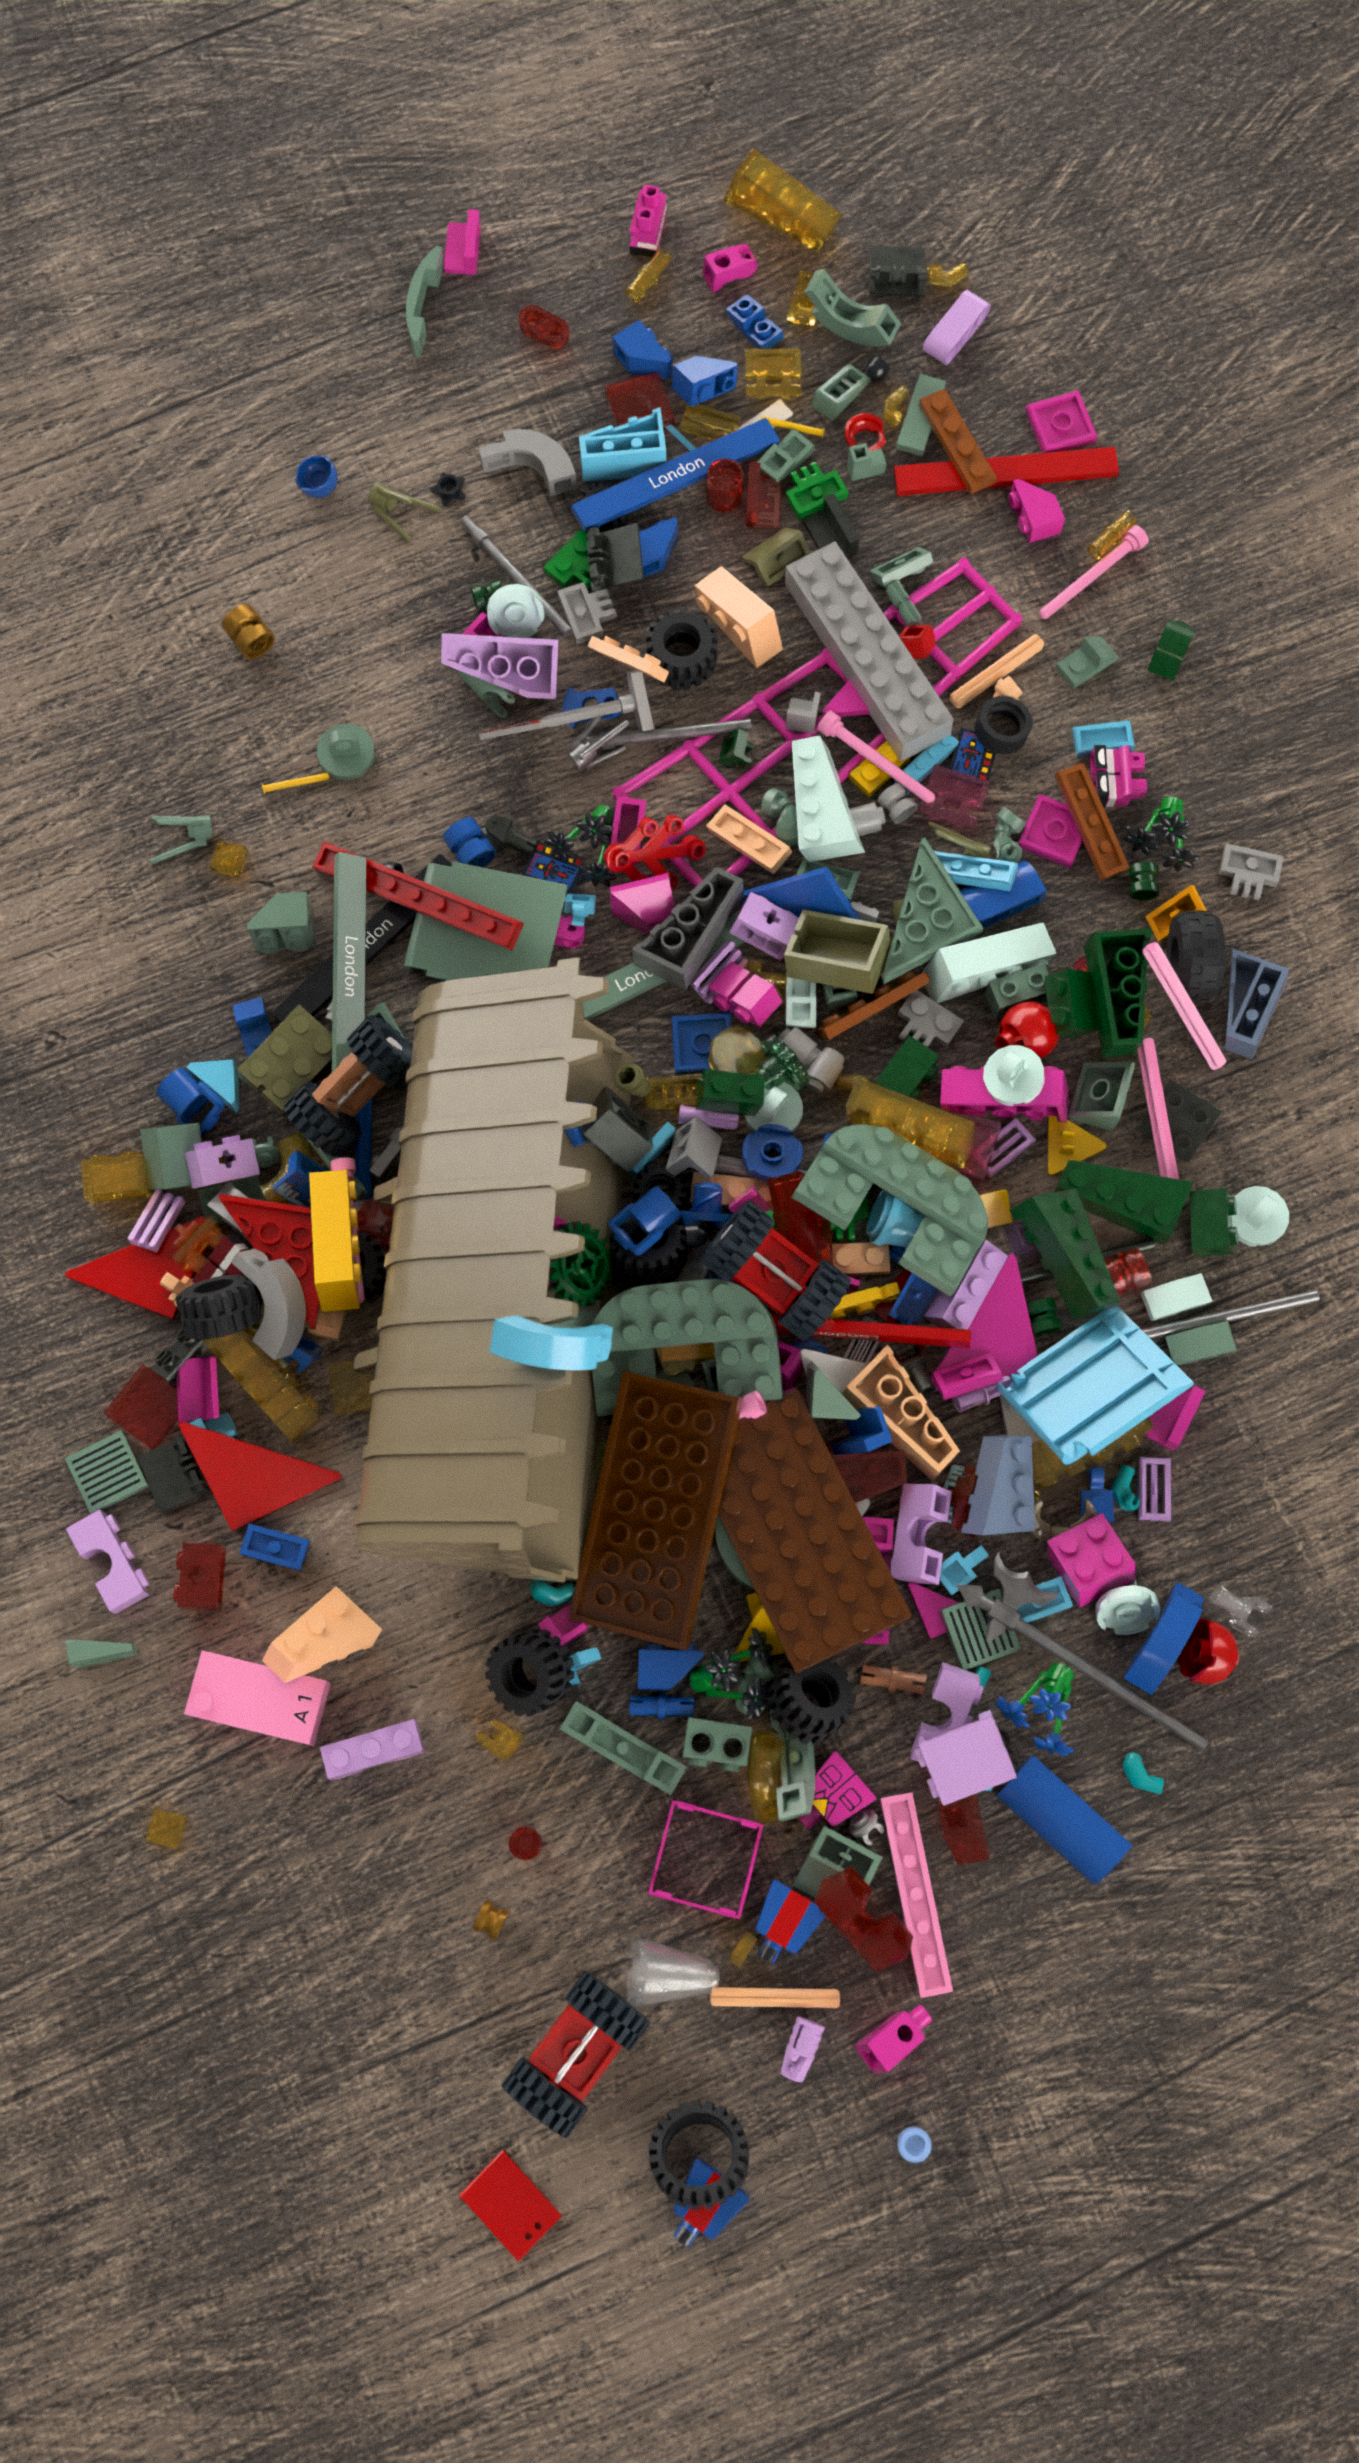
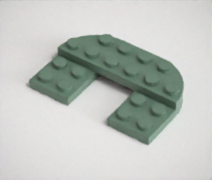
M866 1124L851 1125L832 1134L814 1159L792 1198L845 1230L872 1184L878 1185L925 1215L898 1264L951 1297L957 1290L978 1248L984 1242L988 1227L985 1206L970 1180L886 1127Z
M703 1279L634 1287L621 1292L607 1302L593 1322V1325L605 1324L613 1327L608 1360L597 1362L596 1369H592L597 1416L614 1414L623 1371L657 1378L654 1348L714 1342L719 1393L743 1398L745 1395L756 1390L764 1401L783 1399L778 1336L774 1319L765 1303L738 1283L726 1282L720 1279Z

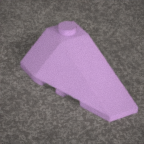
M442 633V664L527 698L556 699L558 640Z

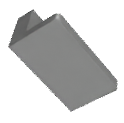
M698 1116L676 1130L666 1170L675 1177L692 1166L706 1179H710L714 1175L722 1138Z

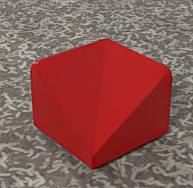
M930 625L906 626L899 635V638L913 659L927 658L936 645L933 627Z

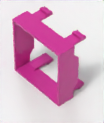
M672 1800L648 1894L740 1919L764 1825ZM674 1805H678V1809L693 1812L696 1810L740 1822V1826L756 1830L757 1827L759 1828L737 1915H735L736 1911L722 1907H719V1910L677 1899L671 1897V1893L657 1889L656 1892H652Z

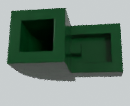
M1168 619L1147 670L1174 681L1195 629L1190 628L1185 622Z

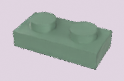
M916 547L870 570L873 582L887 587L895 581L900 582V579L908 575H916L923 572L926 566L934 562L931 552Z

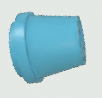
M883 1190L877 1197L867 1222L866 1233L869 1235V1241L878 1246L888 1244L907 1248L925 1215L886 1190Z

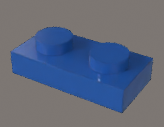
M248 1524L239 1554L302 1572L311 1541Z

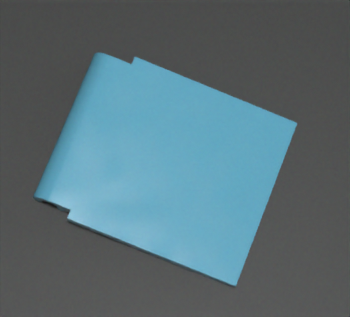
M1116 1306L1100 1312L1018 1369V1374L1012 1373L1011 1378L1013 1382L1009 1387L1005 1388L999 1382L997 1390L1064 1464L1068 1465L1087 1453L1091 1456L1095 1455L1192 1387L1194 1382Z

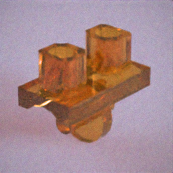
M210 1216L201 1226L195 1221L186 1229L178 1224L175 1230L180 1236L173 1244L179 1250L172 1258L184 1271L188 1268L197 1274L207 1261L200 1253L207 1245L213 1250L217 1247L224 1237V1234L221 1232L222 1229Z

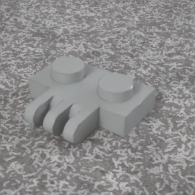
M582 582L557 590L558 598L568 624L573 629L572 634L576 645L591 640L592 636L596 638L602 637L603 629L600 623L617 617L616 610L611 609L613 603L611 599H608L610 595L607 589L589 594L585 583Z
M1226 843L1223 849L1219 875L1233 877L1230 889L1231 895L1237 894L1240 885L1243 886L1241 897L1248 898L1250 888H1254L1253 900L1259 901L1263 884L1273 887L1278 885L1284 856Z
M918 990L910 994L897 1014L908 1022L899 1038L904 1041L911 1032L914 1034L913 1038L917 1041L922 1039L924 1041L922 1044L926 1047H929L936 1040L947 1048L964 1023V1020Z

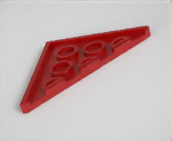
M219 1194V1200L253 1248L263 1252L269 1261L283 1258L292 1268L301 1284L305 1298V1321L311 1329H316L321 1305L315 1286L311 1208Z
M212 1212L170 1229L157 1252L136 1245H130L66 1271L64 1276L158 1315L175 1320L178 1308L168 1299L172 1293L161 1286L160 1281L167 1272L180 1281L184 1276L190 1279L194 1278L221 1217Z
M185 1421L178 1422V1426L231 1531L342 1478L340 1471L331 1470L294 1456L291 1457L260 1445L189 1424Z

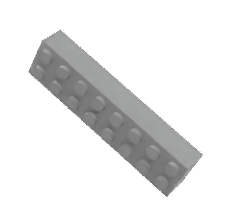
M836 541L787 565L785 586L846 679L850 680L869 709L868 713L899 760L902 762L940 742L942 739L951 736L953 717Z

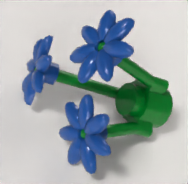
M1052 1663L1048 1671L1041 1670L1037 1680L1018 1701L1015 1700L1008 1703L1003 1697L999 1696L995 1706L1004 1712V1718H1011L1017 1728L1021 1726L1025 1728L1030 1727L1025 1721L1027 1715L1022 1713L1024 1710L1023 1706L1029 1699L1036 1704L1033 1708L1034 1713L1040 1714L1045 1712L1048 1721H1052L1054 1716H1056L1053 1732L1049 1734V1737H1045V1740L1033 1737L1036 1748L1047 1749L1049 1754H1053L1056 1751V1753L1062 1756H1067L1068 1753L1074 1752L1075 1749L1066 1746L1067 1743L1061 1741L1062 1736H1060L1062 1722L1067 1719L1065 1711L1071 1708L1067 1700L1072 1690L1070 1684L1074 1678V1672L1068 1666L1061 1663ZM1044 1684V1689L1041 1688L1039 1690L1040 1697L1033 1695Z

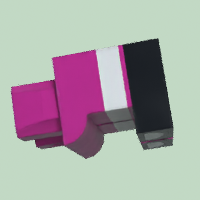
M644 185L643 190H639L630 227V234L632 235L630 242L631 254L657 257L667 215V194L660 193L659 187Z
M1094 745L1089 757L1090 775L1103 807L1128 806L1130 799L1144 798L1147 793V780L1132 779L1131 777L1132 772H1143L1145 768L1144 753L1129 752V745L1122 746L1119 749H1106V745Z

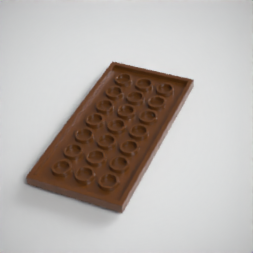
M623 1371L568 1619L683 1651L689 1649L743 1398Z
M795 1389L783 1395V1399H776L766 1403V1414L756 1419L743 1417L738 1420L718 1516L795 1674H798L911 1619L912 1614L798 1389Z

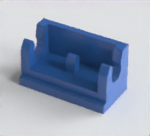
M911 1273L889 1316L906 1325L918 1326L938 1289Z

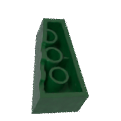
M1152 928L1093 932L1084 944L1088 972H1091L1098 1034L1103 1058L1132 1056L1143 1044L1144 998L1147 992L1148 980H1146V972L1149 963L1142 950L1149 944Z
M1069 1160L1062 1171L1054 1192L1077 1189L1085 1211L1146 1238H1153L1154 1241L1164 1245L1172 1235L1194 1182Z
M1077 1189L1032 1196L1009 1210L1014 1219L1019 1218L1027 1230L1023 1234L1029 1244L1034 1242L1043 1258L1040 1262L1044 1269L1053 1273L1057 1280L1055 1287L1075 1320L1098 1315L1100 1312L1121 1302Z

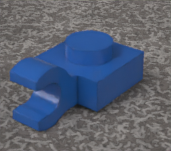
M1104 1468L1088 1469L1089 1490L1079 1491L1080 1519L1086 1510L1085 1501L1090 1500L1095 1507L1096 1515L1103 1513L1108 1523L1114 1522L1113 1490H1103Z

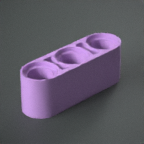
M965 290L928 335L922 348L923 351L941 363L948 365L984 321L991 304L969 290Z

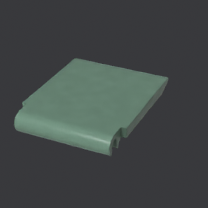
M454 861L452 862V867L434 863L428 864L424 882L524 923V926L513 950L510 951L416 912L404 968L409 970L411 968L419 969L421 972L426 973L427 978L448 981L549 967L568 885Z

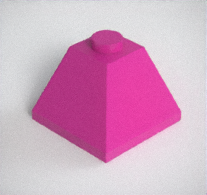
M668 873L610 887L612 916L650 935L649 932L657 924L660 925L665 921L675 908Z

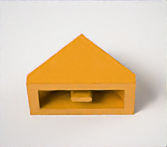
M1190 885L1145 916L1158 942L1168 939L1170 923L1181 912L1207 911L1194 885Z

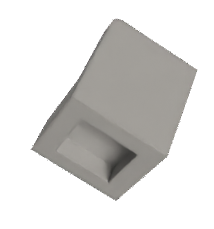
M815 692L813 701L791 698L785 729L814 734L821 693Z

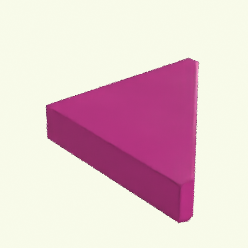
M849 680L823 709L822 717L829 711H833L839 717L868 715L869 709Z
M913 1582L907 1584L929 1640L947 1633L939 1610L959 1602Z

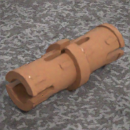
M864 1663L862 1665L861 1672L874 1674V1677L861 1675L860 1684L886 1687L890 1692H895V1689L919 1693L920 1695L924 1694L925 1686L914 1685L912 1681L926 1683V1674L898 1671V1667L891 1666V1669H886Z

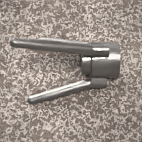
M602 716L594 717L578 738L569 744L572 749L567 754L580 771L585 768L589 771L595 765L625 751V746H620L594 758L598 755L597 749L629 726L630 722L628 720L615 727L593 745L588 741L582 743Z

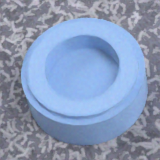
M910 2126L899 2134L897 2148L905 2160L918 2163L929 2156L931 2140L923 2129Z

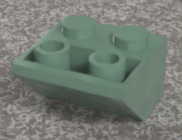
M307 892L276 894L247 923V930L257 951L267 954L276 953L282 949L302 952L308 950V948L316 947L315 914Z
M822 1826L792 1886L851 1917L869 1887L883 1857L828 1827Z

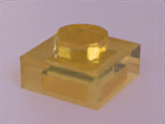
M218 840L210 865L211 870L240 877L248 853L247 847Z

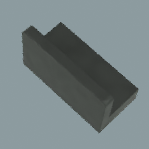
M835 493L824 497L823 509L803 519V523L819 550L836 541L846 558L857 554L860 538Z

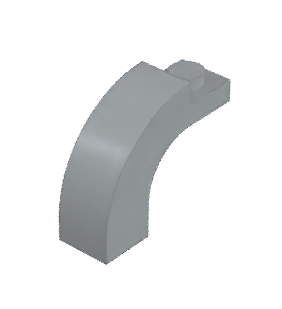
M525 429L502 431L503 442L489 443L485 447L479 448L480 464L483 473L513 465H525L541 474L550 496L577 489L576 473L567 452L555 440L542 433Z
M256 1249L236 1253L231 1263L257 1286L264 1301V1318L252 1341L273 1360L292 1355L302 1337L306 1320L305 1298L296 1274L283 1258L269 1261L263 1252Z

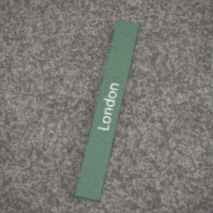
M338 852L335 855L332 1072L352 1052V1048L348 1046L347 1038L365 1020L366 857Z
M739 911L733 913L703 963L707 962L726 940L732 941L735 944L734 947L745 943L742 939L729 933ZM633 962L604 977L609 980L608 994L583 1002L584 1019L589 1020L666 982V980L634 965Z

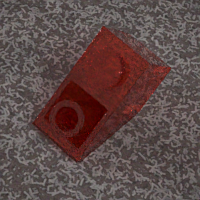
M977 1794L944 1806L942 1802L937 1803L943 1835L957 1865L989 1860L990 1857Z

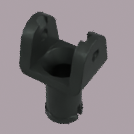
M497 815L488 818L482 838L487 837L493 848L498 852L501 851L502 847L505 848L507 846L530 858L537 842L536 839L513 830L512 819Z
M913 1344L917 1356L901 1362L893 1350V1356L899 1365L904 1367L918 1393H921L924 1398L932 1395L936 1391V1386L926 1371L928 1356L925 1347L920 1344Z

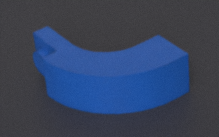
M1176 1582L1169 1593L1159 1619L1142 1646L1133 1656L1124 1679L1152 1695L1187 1643L1203 1611L1201 1606L1205 1598L1198 1595L1192 1589Z

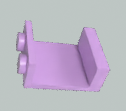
M991 1710L978 1714V1721L926 1740L924 1735L918 1737L919 1748L915 1749L917 1759L921 1768L928 1767L932 1777L927 1779L928 1786L933 1798L940 1797L943 1806L1017 1778Z

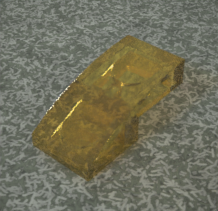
M799 270L787 321L814 327L816 318L813 316L812 311L815 305L805 293L814 273Z

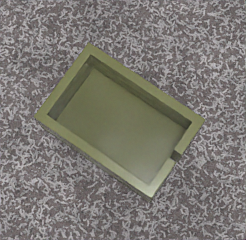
M803 909L794 929L795 935L792 934L784 953L787 976L789 978L873 994L891 947L888 925Z
M299 1004L237 1069L236 1075L256 1093L260 1091L261 1085L264 1086L266 1089L262 1092L261 1098L282 1116L285 1113L284 1104L300 1087L308 1081L313 1083L332 1063V1034Z

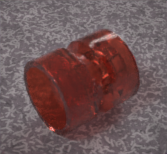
M718 459L708 468L706 497L711 508L716 511H733L742 501L744 473L739 463L732 459Z
M1137 1248L1120 1253L1117 1260L1113 1257L1104 1259L1118 1296L1126 1294L1129 1287L1135 1291L1151 1284L1148 1265Z

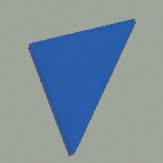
M827 867L745 890L744 897L739 903L742 906L750 892L758 896L765 897L774 905L792 912L798 918L802 910L805 909L861 920Z

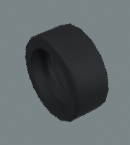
M1008 696L994 697L983 704L975 722V734L979 742L986 749L994 753L1010 754L1017 752L1024 746L1033 727L1032 715L1028 708L1017 699ZM995 714L1005 715L1016 722L1020 731L1014 736H1003L990 727L987 719Z

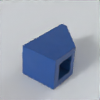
M640 320L612 336L613 354L628 373L666 379L672 376L673 358L667 348L660 346L654 332L649 327L646 328Z
M694 356L673 365L672 389L692 407L735 389L738 364L732 361Z
M676 517L658 521L652 527L642 531L639 530L644 578L664 570L678 537V521Z
M646 1644L645 1650L639 1649L638 1691H671L702 1661L703 1651H696V1645H689V1649L683 1651L679 1649L665 1650V1645Z

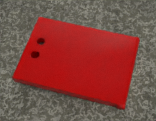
M505 2149L459 2194V2198L466 2202L518 2262L563 2216L510 2158Z

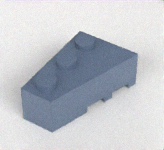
M1236 949L1232 950L1225 1050L1253 1059L1286 986L1289 974L1288 968Z
M984 1436L975 1475L978 1476L974 1494H970L968 1504L971 1505L967 1524L963 1523L961 1533L994 1535L1035 1531L1032 1436Z

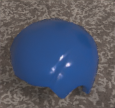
M311 456L304 459L298 466L295 482L305 495L313 498H322L330 495L336 488L338 472L333 462L327 456Z

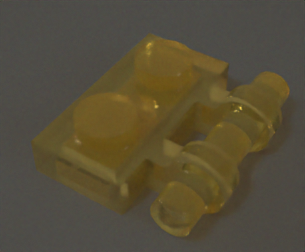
M745 349V379L757 380V385H746V396H757V399H765V396H781L782 399H790V396H801V385L790 384V380H801V349ZM765 380H781L782 385H766Z

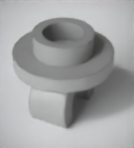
M872 1809L859 1810L850 1819L848 1828L850 1834L853 1837H859L868 1846L873 1844L868 1838V1833L873 1828L881 1834L885 1832L884 1827L877 1822L878 1816Z

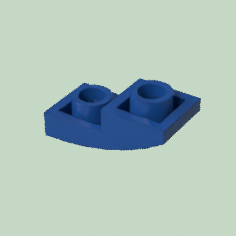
M748 294L726 308V313L733 323L760 352H766L784 339L783 330L765 316L764 307Z

